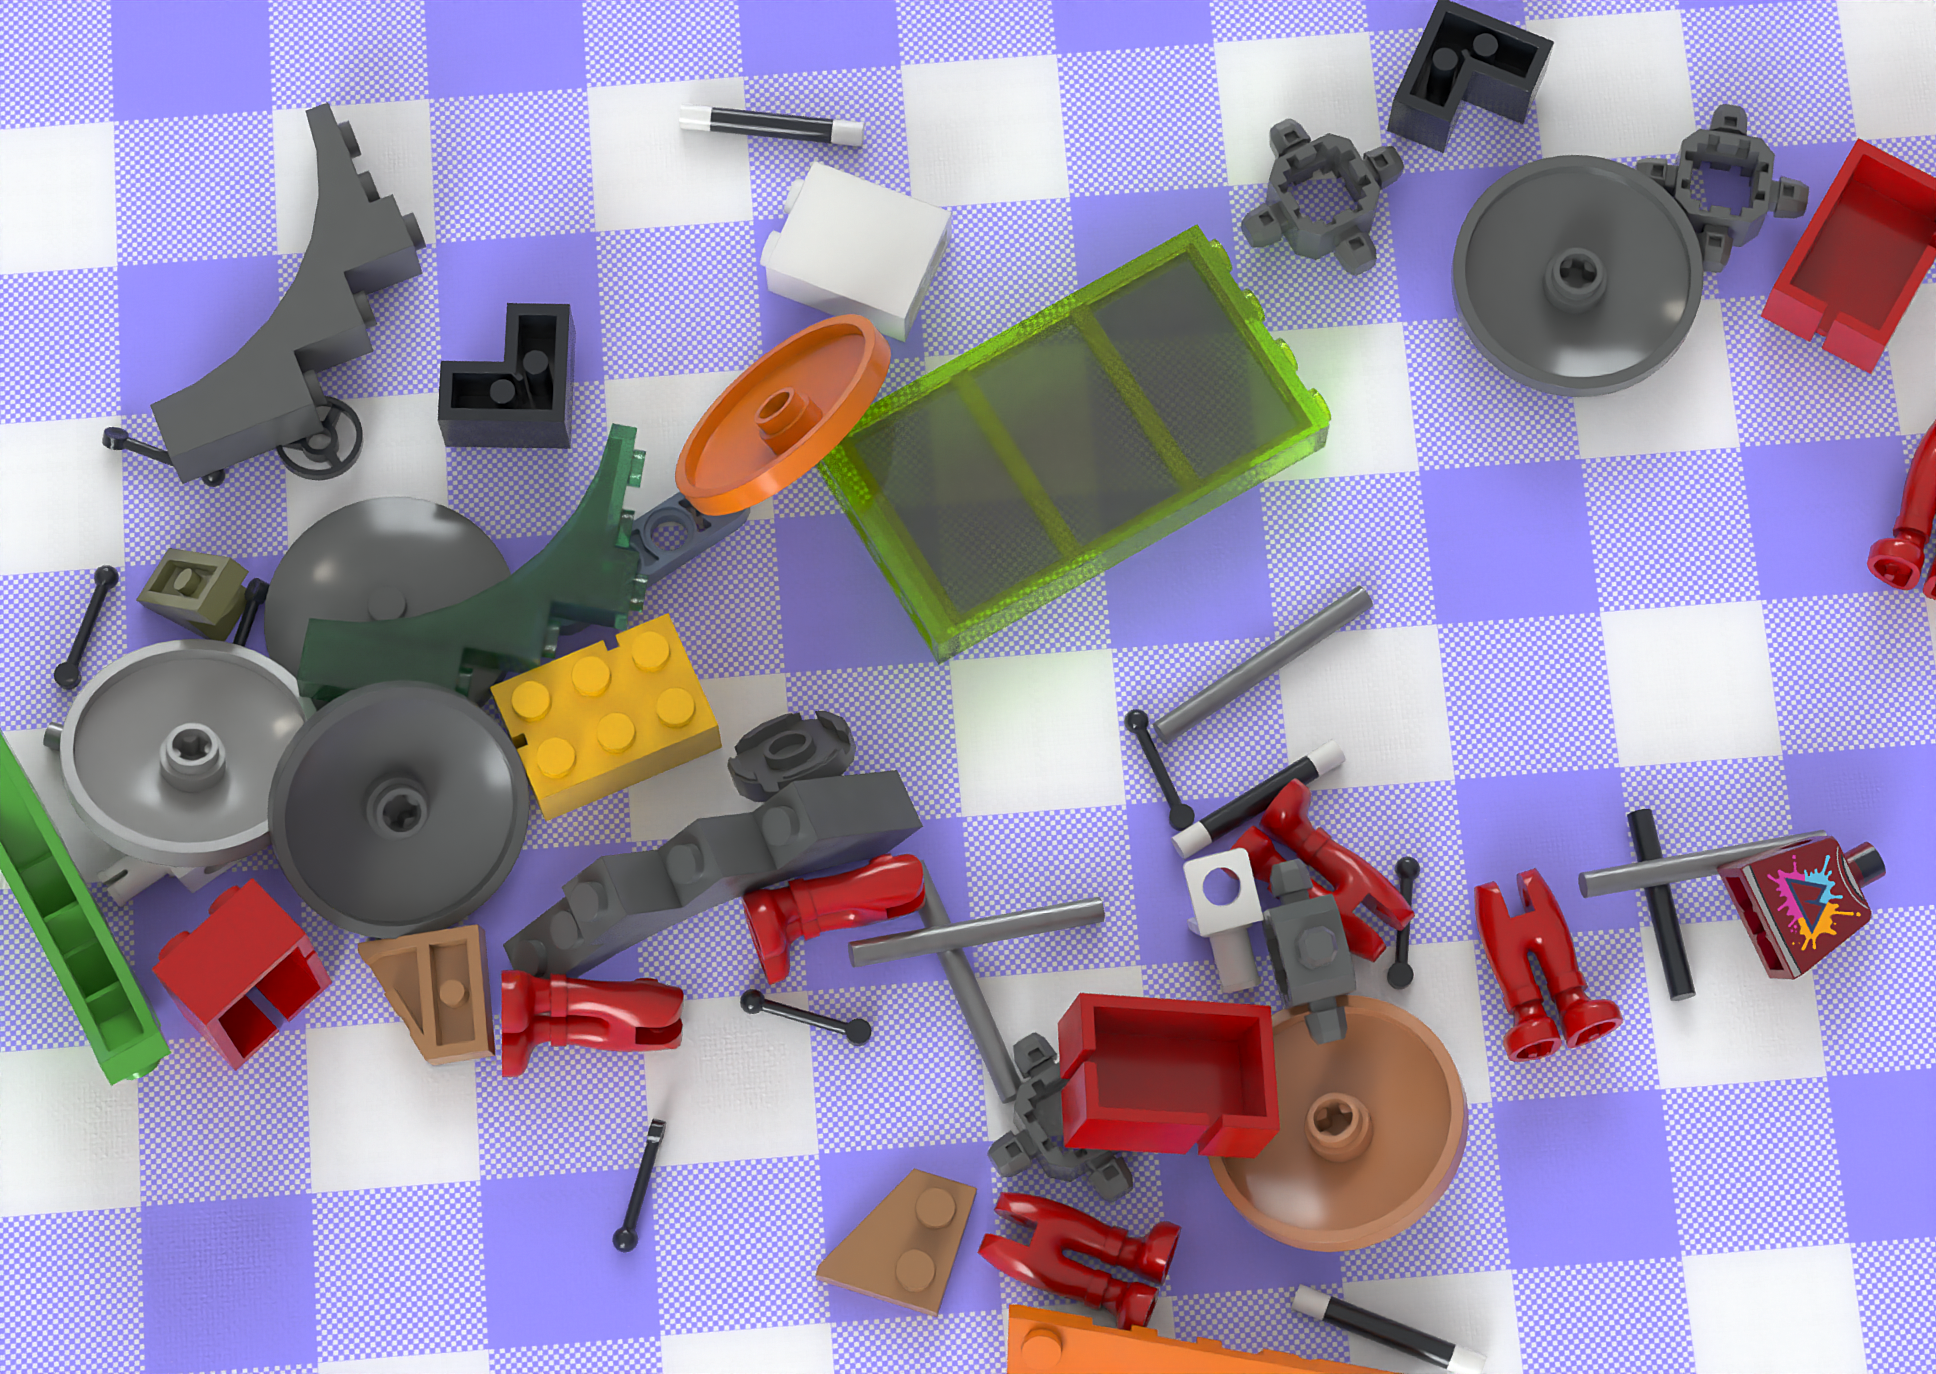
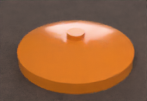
M846 314L815 323L775 346L748 367L721 393L690 433L676 464L675 482L679 491L699 512L706 515L719 516L735 513L756 505L796 481L841 442L861 419L877 396L890 365L891 350L888 341L868 318L856 314Z

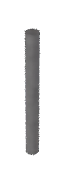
M1358 585L1154 722L1152 725L1156 734L1163 743L1169 744L1373 606L1370 596L1363 587Z
M1824 830L1581 872L1578 876L1579 889L1584 898L1718 875L1719 873L1716 868L1723 864L1803 838L1827 836Z
M920 860L923 868L927 899L924 907L918 910L925 928L951 924L925 862ZM963 948L937 952L936 954L1001 1102L1005 1104L1015 1101L1022 1082Z
M1093 897L848 942V954L850 963L855 968L1104 922V906L1100 897Z

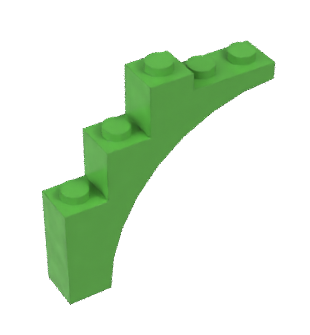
M0 728V870L45 952L84 1030L98 1064L110 1085L112 1086L123 1079L135 1080L153 1071L159 1065L162 1058L171 1054V1050L160 1028L162 1025L150 999L115 940L106 917L71 858L58 828Z

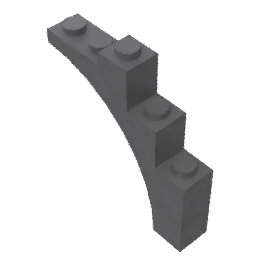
M329 102L305 111L317 152L319 195L311 240L295 280L269 320L235 355L196 383L150 405L169 457L182 484L276 449V446H284L323 431L324 428L316 408L327 404L316 373L374 352L366 329L376 326L377 323L366 295L423 274L416 251L426 248V244L414 213L402 216L393 194L380 199L369 171L357 174L352 159L362 155L349 120L337 124Z
M897 770L792 781L753 812L698 818L657 850L601 856L562 886L565 894L564 898L509 939L503 946L513 970L525 971L534 977L550 980L551 973L566 974L567 977L578 978L604 961L650 936L710 908L741 897L740 895L803 874L845 863L872 859L886 854L922 828L923 825Z

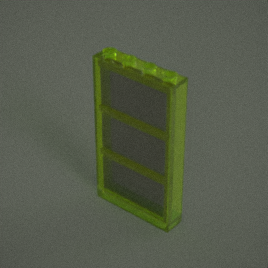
M1198 224L871 404L841 442L815 465L938 665L1325 447L1330 426L1329 421L1332 419L1325 400L1315 388L1307 391L1296 374L1298 364L1292 350L1282 338L1276 340L1272 338L1262 323L1265 321V314L1257 297L1249 288L1241 291L1229 273L1232 271V264L1225 249L1217 239L1208 241Z

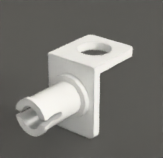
M1236 848L1185 862L1183 871L1195 917L1187 919L1189 930L1204 938L1209 937L1221 982V992L1230 993L1261 984V977L1257 972L1247 928L1252 926V923L1262 921L1264 918L1247 851L1243 848ZM1226 867L1237 874L1240 881V890L1233 902L1218 906L1207 900L1203 892V883L1210 871Z
M126 855L107 869L98 872L97 875L101 882L107 885L106 889L116 903L123 907L127 904V901L167 874L172 878L176 876L193 894L242 859L220 865L190 868L158 865Z

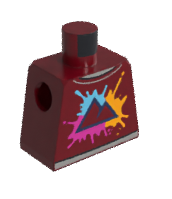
M1833 836L1803 838L1716 868L1769 978L1792 980L1807 972L1871 920L1872 911L1861 888L1886 874L1882 857L1871 843L1864 842L1843 853L1838 841Z

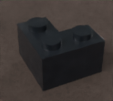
M1438 0L1393 99L1387 131L1444 153L1466 102L1524 124L1546 74L1554 41L1453 1Z
M507 303L504 362L441 361L437 420L445 447L571 449L576 330L570 304Z

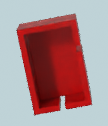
M1858 138L1775 282L1761 317L1808 342H1811L1815 333L1826 337L1821 347L1822 349L1872 374L1928 271L1936 260V178Z
M253 878L242 888L235 885L219 895L208 910L211 916L191 934L188 931H183L174 936L161 949L158 955L160 962L152 968L182 1015L235 1071L279 1032L278 1028L245 995L251 988L255 986L283 1017L290 1022L332 984L307 934Z
M1079 993L1057 1023L1060 1079H1070L1061 1091L1064 1147L1186 1154L1197 1143L1198 1155L1255 1159L1280 1131L1271 1006Z

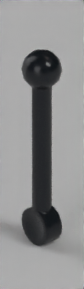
M108 427L104 430L102 444L112 450L127 449L174 467L168 451L130 438L127 431L118 427ZM223 468L202 476L201 479L209 487L220 486L226 477L225 470Z
M103 565L95 571L94 581L96 588L67 661L59 664L54 670V680L63 689H74L81 682V672L78 669V665L109 589L114 588L119 580L118 571L110 565Z
M254 578L248 584L245 590L247 603L232 644L245 647L259 605L263 604L266 600L269 583L259 578Z
M1140 709L1129 711L1124 717V725L1129 732L1136 734L1171 809L1168 819L1169 824L1173 829L1183 831L1193 825L1194 811L1187 804H1182L1147 730L1149 725L1147 714Z
M1407 856L1397 861L1395 872L1401 879L1400 893L1410 907H1412L1413 880L1420 874V865L1415 858ZM1410 922L1402 931L1397 930L1395 963L1392 964L1387 973V981L1395 989L1407 988L1414 977L1413 969L1408 964Z
M757 989L746 990L740 997L741 1008L748 1014L764 1011L846 1035L847 1041L851 1045L858 1047L867 1044L871 1038L870 1024L863 1019L857 1018L847 1023L765 999L762 992Z
M652 1119L647 1135L646 1147L623 1226L617 1229L612 1237L614 1247L620 1252H630L638 1244V1235L635 1228L656 1155L664 1137L666 1122L662 1120Z

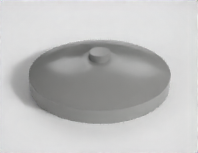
M209 639L172 640L146 646L120 657L99 671L87 682L70 706L64 721L60 741L61 768L65 790L73 808L86 826L107 844L129 856L158 865L190 868L214 866L236 861L271 845L267 809L273 775L285 748L293 736L317 710L306 690L293 675L272 659L246 647Z

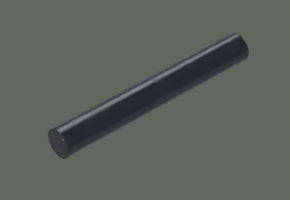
M1641 809L1627 814L1637 862L1663 858L1652 810ZM1670 884L1645 887L1644 891L1670 1000L1679 1001L1694 997L1696 992Z

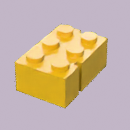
M669 613L616 634L617 648L608 651L602 640L490 687L499 716L509 739L515 746L522 761L526 778L545 822L722 748L718 723Z

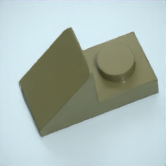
M168 548L136 601L151 611L205 639L225 642L245 609L247 603L245 599L246 588L241 584L249 571L231 557Z

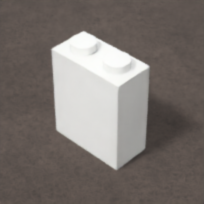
M813 161L805 180L796 178L789 190L784 207V212L788 213L789 216L781 233L773 230L763 248L760 265L766 267L768 291L834 316L846 314L864 316L870 320L881 334L906 342L952 237V212Z

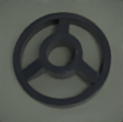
M325 396L327 404L323 406L331 408L324 421H321L324 428L323 431L284 446H276L281 462L293 474L308 480H328L342 475L358 460L363 448L361 422L355 411L337 398ZM341 412L352 421L356 429L355 445L351 453L342 462L336 455L339 450V439L335 429ZM318 434H324L331 438L330 444L323 449H314L308 443L313 436ZM283 447L303 451L309 460L318 463L327 462L331 468L313 470L301 467L286 455Z

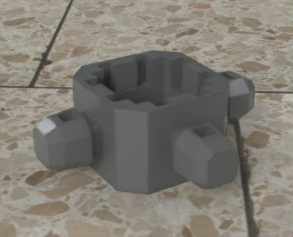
M1719 105L1713 113L1709 130L1699 129L1682 141L1674 165L1667 164V159L1644 158L1637 160L1635 166L1636 170L1664 188L1684 211L1698 239L1703 260V270L1707 272H1722L1730 258L1732 246L1742 247L1758 236L1768 211L1773 212V217L1794 219L1804 216L1808 204L1809 187L1806 184L1782 176L1779 181L1772 180L1775 154L1762 138L1747 136V115L1741 106ZM1702 161L1710 162V169L1730 171L1732 165L1741 167L1740 176L1750 177L1749 187L1751 189L1748 208L1742 207L1739 216L1732 215L1731 208L1711 205L1709 211L1699 210L1701 200L1691 199L1692 169L1699 170Z
M1292 118L1275 124L1269 132V145L1276 160L1269 177L1266 202L1248 212L1241 221V230L1249 245L1253 248L1266 247L1281 241L1283 233L1296 255L1317 260L1335 251L1334 256L1344 270L1354 276L1374 267L1377 260L1376 247L1369 233L1376 214L1380 191L1396 182L1404 170L1403 161L1393 146H1381L1364 153L1362 159L1352 141L1348 138L1328 133L1311 142L1310 136L1301 124ZM1319 169L1323 175L1332 171L1336 179L1343 177L1345 188L1354 203L1358 202L1356 210L1352 211L1349 208L1333 216L1332 222L1326 225L1322 219L1313 223L1308 215L1302 217L1299 212L1300 206L1290 191L1287 192L1289 184L1293 183L1296 186L1312 178L1313 172Z
M1300 859L1275 864L1271 868L1270 883L1273 898L1280 897L1282 906L1268 909L1262 913L1264 918L1262 920V927L1280 998L1285 1010L1307 1004L1309 1015L1303 1017L1310 1037L1317 1045L1344 1039L1348 1028L1344 1006L1337 1007L1335 997L1350 994L1356 991L1357 987L1339 909L1332 894L1309 898L1308 890L1313 888V884L1307 867Z
M1035 1032L1013 1045L1014 1061L1023 1078L1031 1077V1079L1019 1086L1015 1101L1013 1123L1019 1133L1015 1135L1010 1130L996 1140L988 1151V1157L1000 1177H1013L1031 1168L1032 1163L1030 1160L1036 1158L1047 1177L1072 1182L1090 1171L1091 1175L1088 1181L1099 1196L1109 1203L1115 1202L1133 1190L1132 1174L1122 1156L1115 1158L1114 1156L1121 1151L1081 1148L1075 1153L1073 1150H1070L1063 1155L1058 1146H1053L1033 1111L1036 1109V1103L1060 1091L1070 1079H1060V1061L1058 1063L1054 1062L1058 1054L1045 1037Z

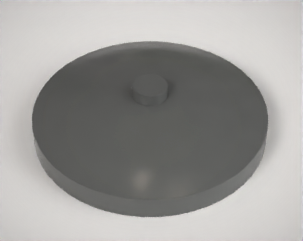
M1562 155L1543 158L1512 170L1498 179L1478 198L1468 212L1456 241L1452 260L1451 285L1455 308L1466 334L1477 350L1499 371L1518 383L1544 393L1567 397H1593L1611 394L1640 383L1657 372L1673 357L1686 339L1701 302L1704 270L1702 254L1694 229L1684 211L1664 188L1638 170L1610 159L1587 155Z
M381 497L359 501L342 507L313 524L291 545L280 561L269 585L264 610V634L270 659L281 665L297 679L308 693L317 711L334 699L366 685L397 680L420 681L449 688L464 695L482 708L492 697L490 687L503 682L510 669L516 653L520 630V610L516 588L510 570L493 541L483 530L460 513L428 500L411 497Z
M407 680L380 682L352 690L334 699L310 717L293 736L277 764L271 782L267 809L269 836L276 860L283 874L296 893L317 914L334 925L353 933L382 939H397L399 936L447 928L466 918L491 898L511 872L523 846L529 819V789L524 767L515 746L497 722L476 703L449 688L432 683Z

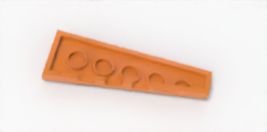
M1009 1304L1007 1374H1402L1319 1358L1308 1360L1296 1354L1263 1349L1257 1354L1222 1348V1341L1197 1337L1196 1343L1159 1337L1158 1329L1131 1325L1130 1331L1093 1325V1318L1019 1304Z

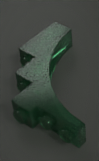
M612 423L599 469L576 511L543 550L505 580L461 603L409 618L370 622L309 618L296 679L299 696L331 702L352 690L366 685L386 681L407 680L436 684L449 688L469 699L474 669L463 667L464 663L522 674L542 666L543 657L555 659L562 622L551 620V617L627 630L630 611L643 612L649 575L638 573L640 552L616 548L617 546L629 548L635 510L625 509V500L628 486L641 487L647 451L635 449L637 428Z

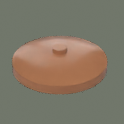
M1358 995L1335 997L1337 1007L1344 1006L1348 1026L1346 1037L1321 1045H1317L1310 1037L1303 1016L1309 1015L1307 1004L1286 1010L1284 1008L1272 1014L1280 1131L1255 1159L1208 1156L1210 1167L1218 1184L1239 1214L1253 1227L1281 1243L1310 1251L1339 1252L1365 1248L1396 1236L1416 1223L1439 1201L1456 1175L1463 1158L1467 1143L1469 1110L1461 1076L1449 1052L1434 1032L1417 1017L1391 1003L1375 998Z

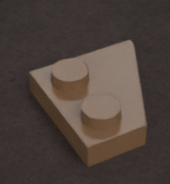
M475 924L399 936L397 939H380L357 943L359 955L371 968L386 992L384 995L396 1014L406 1024L412 1040L428 1063L440 1065L496 1056L485 930L480 925Z
M913 1169L818 1265L815 1274L816 1280L938 1317L977 1195V1188Z

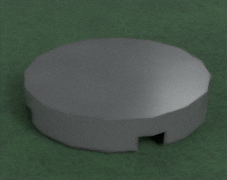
M815 711L817 719L802 720L800 713H789L766 721L745 734L734 747L737 756L735 758L730 757L727 763L730 776L739 795L754 802H766L792 781L843 775L854 761L856 752L853 735L844 718L827 711Z

